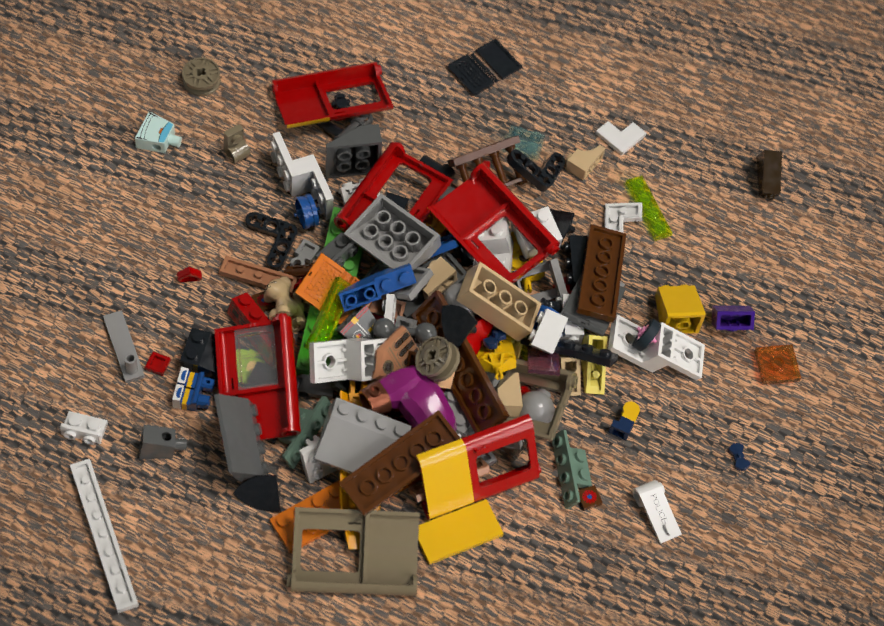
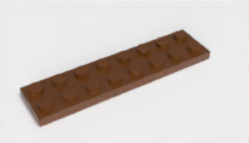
M435 290L412 314L414 320H418L417 325L425 322L432 324L436 328L437 336L445 338L441 315L442 306L448 304L441 291ZM466 338L458 348L460 360L454 374L451 390L475 433L502 424L509 417V414Z

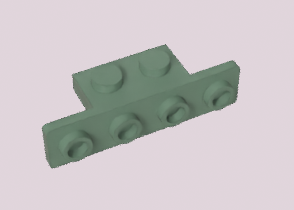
M326 396L320 398L313 410L299 408L300 434L278 438L280 442L289 445L282 458L291 469H294L300 461L299 450L307 446L306 439L313 441V436L317 435L325 422L329 406L331 405Z
M562 429L555 435L552 445L565 509H570L580 502L578 488L590 487L592 482L585 450L570 447L567 431Z

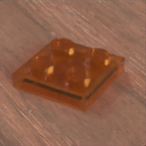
M793 344L755 348L754 353L762 385L800 381L801 375Z

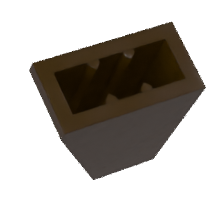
M764 150L756 156L759 196H764V199L773 200L781 194L782 151Z

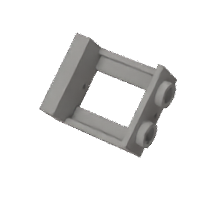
M557 258L537 264L513 283L522 290L520 281L523 278L550 270L555 288L530 296L540 302L542 298L550 300L562 297L563 294H568Z

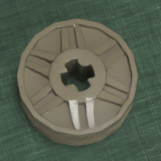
M205 57L194 58L187 62L182 70L183 85L192 95H211L218 90L221 84L220 69L212 59Z
M440 336L430 337L423 342L417 351L415 358L416 368L430 380L436 382L445 381L456 371L460 360V353L458 348L445 338Z

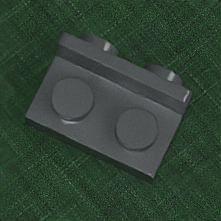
M341 232L315 255V260L323 253L342 267L349 257H354L357 254L358 245Z

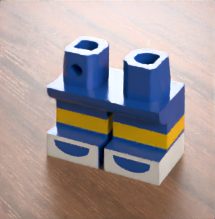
M181 367L172 398L173 408L197 411L198 408L208 409L210 396L203 395L202 390L213 392L215 380L205 377L204 372H190L189 368Z

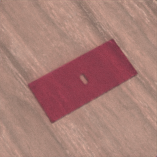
M527 346L528 373L560 376L559 354L553 353L550 355L534 347Z

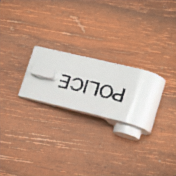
M652 480L633 488V497L639 507H644L660 544L682 535L664 495L665 489L661 482Z

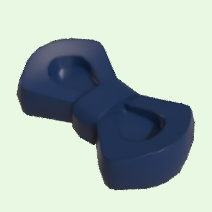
M499 329L492 330L491 336L483 339L484 347L496 349L498 342L506 339V333Z
M734 443L729 447L728 452L735 460V469L745 471L750 467L751 463L744 458V445Z

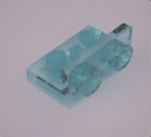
M511 125L507 138L519 135L521 141L515 144L516 148L514 149L521 151L529 159L538 161L545 135L537 131H530Z

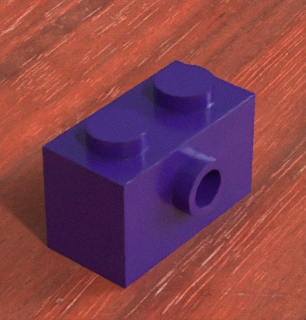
M712 305L711 323L716 330H754L755 311L750 306Z

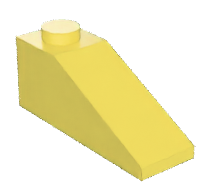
M585 335L581 344H590L593 348L607 349L608 336ZM581 360L585 393L604 395L606 366Z

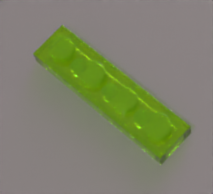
M643 176L626 180L625 184L635 203L642 202V217L654 240L658 241L671 237L673 233Z
M335 277L304 347L309 350V343L331 340L344 310L338 293L351 285L344 279Z

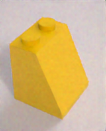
M663 285L658 287L655 300L659 323L663 322L684 334L699 333L706 314L695 285Z

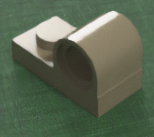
M240 124L224 131L223 151L228 157L233 159L234 164L251 155L248 145L243 140L244 129Z

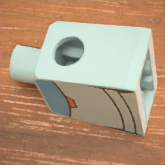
M148 112L135 137L136 148L165 153L169 145L179 148L182 142V137L175 135V126L172 122L151 112Z

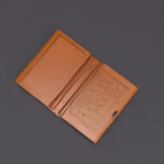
M321 253L295 291V294L340 325L356 308L344 312L338 293L360 280ZM372 302L365 305L369 308Z

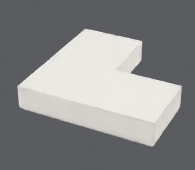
M607 121L595 133L621 156L646 136V132L634 122L621 132Z
M642 202L605 204V228L623 233L624 222L642 221Z

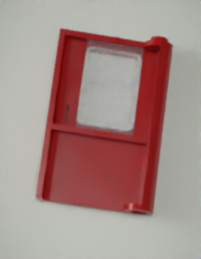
M279 313L270 321L214 329L219 394L247 398L253 404H256L258 409L256 420L257 423H260L262 429L260 440L300 434L301 427L291 317L287 316L286 313Z

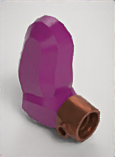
M415 365L388 373L359 391V399L363 408L379 414L390 412L392 409H399L412 429L439 410L455 432L457 430L456 418L440 386L427 376L422 375Z

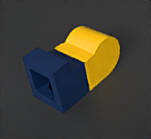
M632 401L626 402L623 405L620 420H613L608 433L627 441L640 412L639 405Z

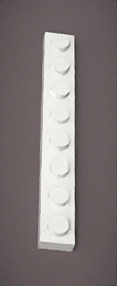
M87 459L71 464L70 468L117 612L121 613L138 607V602L91 461Z

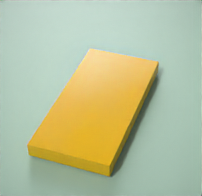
M487 499L420 524L418 543L428 564L431 565L500 538L504 533Z

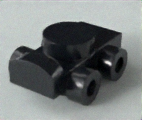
M344 94L335 95V101H331L332 108L341 109L350 106V100L346 99Z

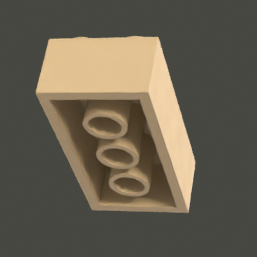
M478 262L467 271L456 301L518 342L532 333L541 306V302L481 262Z

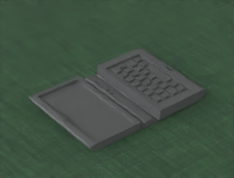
M581 273L561 315L567 317L568 321L600 336H604L610 322L576 313ZM622 286L619 288L617 307L626 290Z

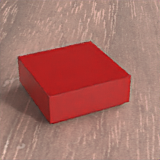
M153 351L145 365V370L163 376L171 362V358Z

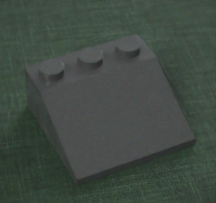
M379 124L359 126L326 144V179L368 174L382 153V138Z

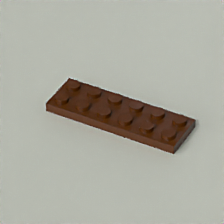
M590 224L576 313L614 323L617 312L626 233Z
M438 410L344 478L339 484L361 514L366 516L421 475L416 455L461 438Z

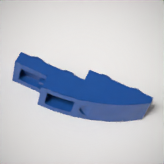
M408 263L392 270L388 268L370 275L340 291L338 295L344 312L381 299L382 295L417 282L411 264Z

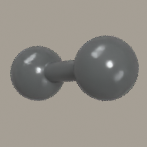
M380 318L373 325V333L377 338H388L399 327L395 326L388 318ZM427 322L419 324L416 328H406L410 335L415 336L416 340L421 344L430 337L437 336L436 328Z

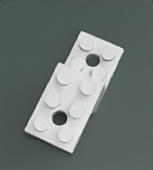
M280 132L273 133V141L270 142L273 151L270 153L273 163L278 165L277 172L279 177L284 178L283 185L286 192L289 191L293 197L311 191L313 200L317 199L320 215L323 214L326 220L330 219L334 198L314 154L292 160Z
M503 217L479 235L478 239L511 272L514 243L509 231V220ZM474 259L473 266L478 263L475 259Z
M618 314L614 323L611 322L608 349L613 353L652 373L668 365L695 380L702 378L705 345L661 322L660 330L655 338L657 342H652L640 352L632 346L639 332L636 329L640 326Z
M350 338L309 343L310 383L340 380H377L372 379V373L375 371L376 359H374L375 350L387 338ZM328 356L331 359L329 366L326 365V359Z

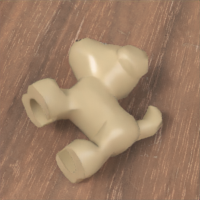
M287 276L274 279L265 287L264 301L266 303L276 302L275 309L269 312V319L272 320L276 314L286 313L292 320V332L297 333L305 328L307 322L302 298L296 295L295 292L293 293V298L289 297L292 284Z

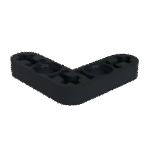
M513 149L506 157L507 163L543 192L553 185L565 165L564 157L558 152H554L546 160L542 168L517 149Z
M250 212L245 218L247 228L276 238L267 258V267L276 271L282 270L297 238V227L267 215ZM257 219V222L251 223V221ZM269 224H274L277 228L275 230H268L266 227ZM292 230V233H290L288 236V240L285 239L286 232ZM279 245H286L288 247L285 251L277 249ZM277 255H278V256H279V263H276V265H273L272 262H274V261L276 260Z

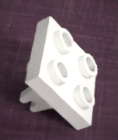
M316 435L313 436V441L306 439L307 446L299 450L304 472L310 484L339 470L313 460L320 439Z

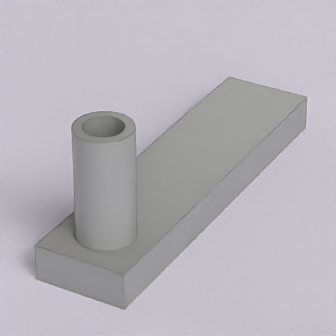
M122 310L104 315L103 319L125 383L145 378Z

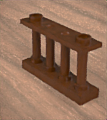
M519 135L447 160L449 167L456 166V169H459L463 183L469 179L465 167L467 166L466 162L472 161L477 167L483 163L482 156L489 155L492 158L498 178L506 186L515 183L519 186L527 183V180L515 169L516 178L507 181L498 155L501 149L505 148V151H508L509 154L516 148L515 144L521 142Z

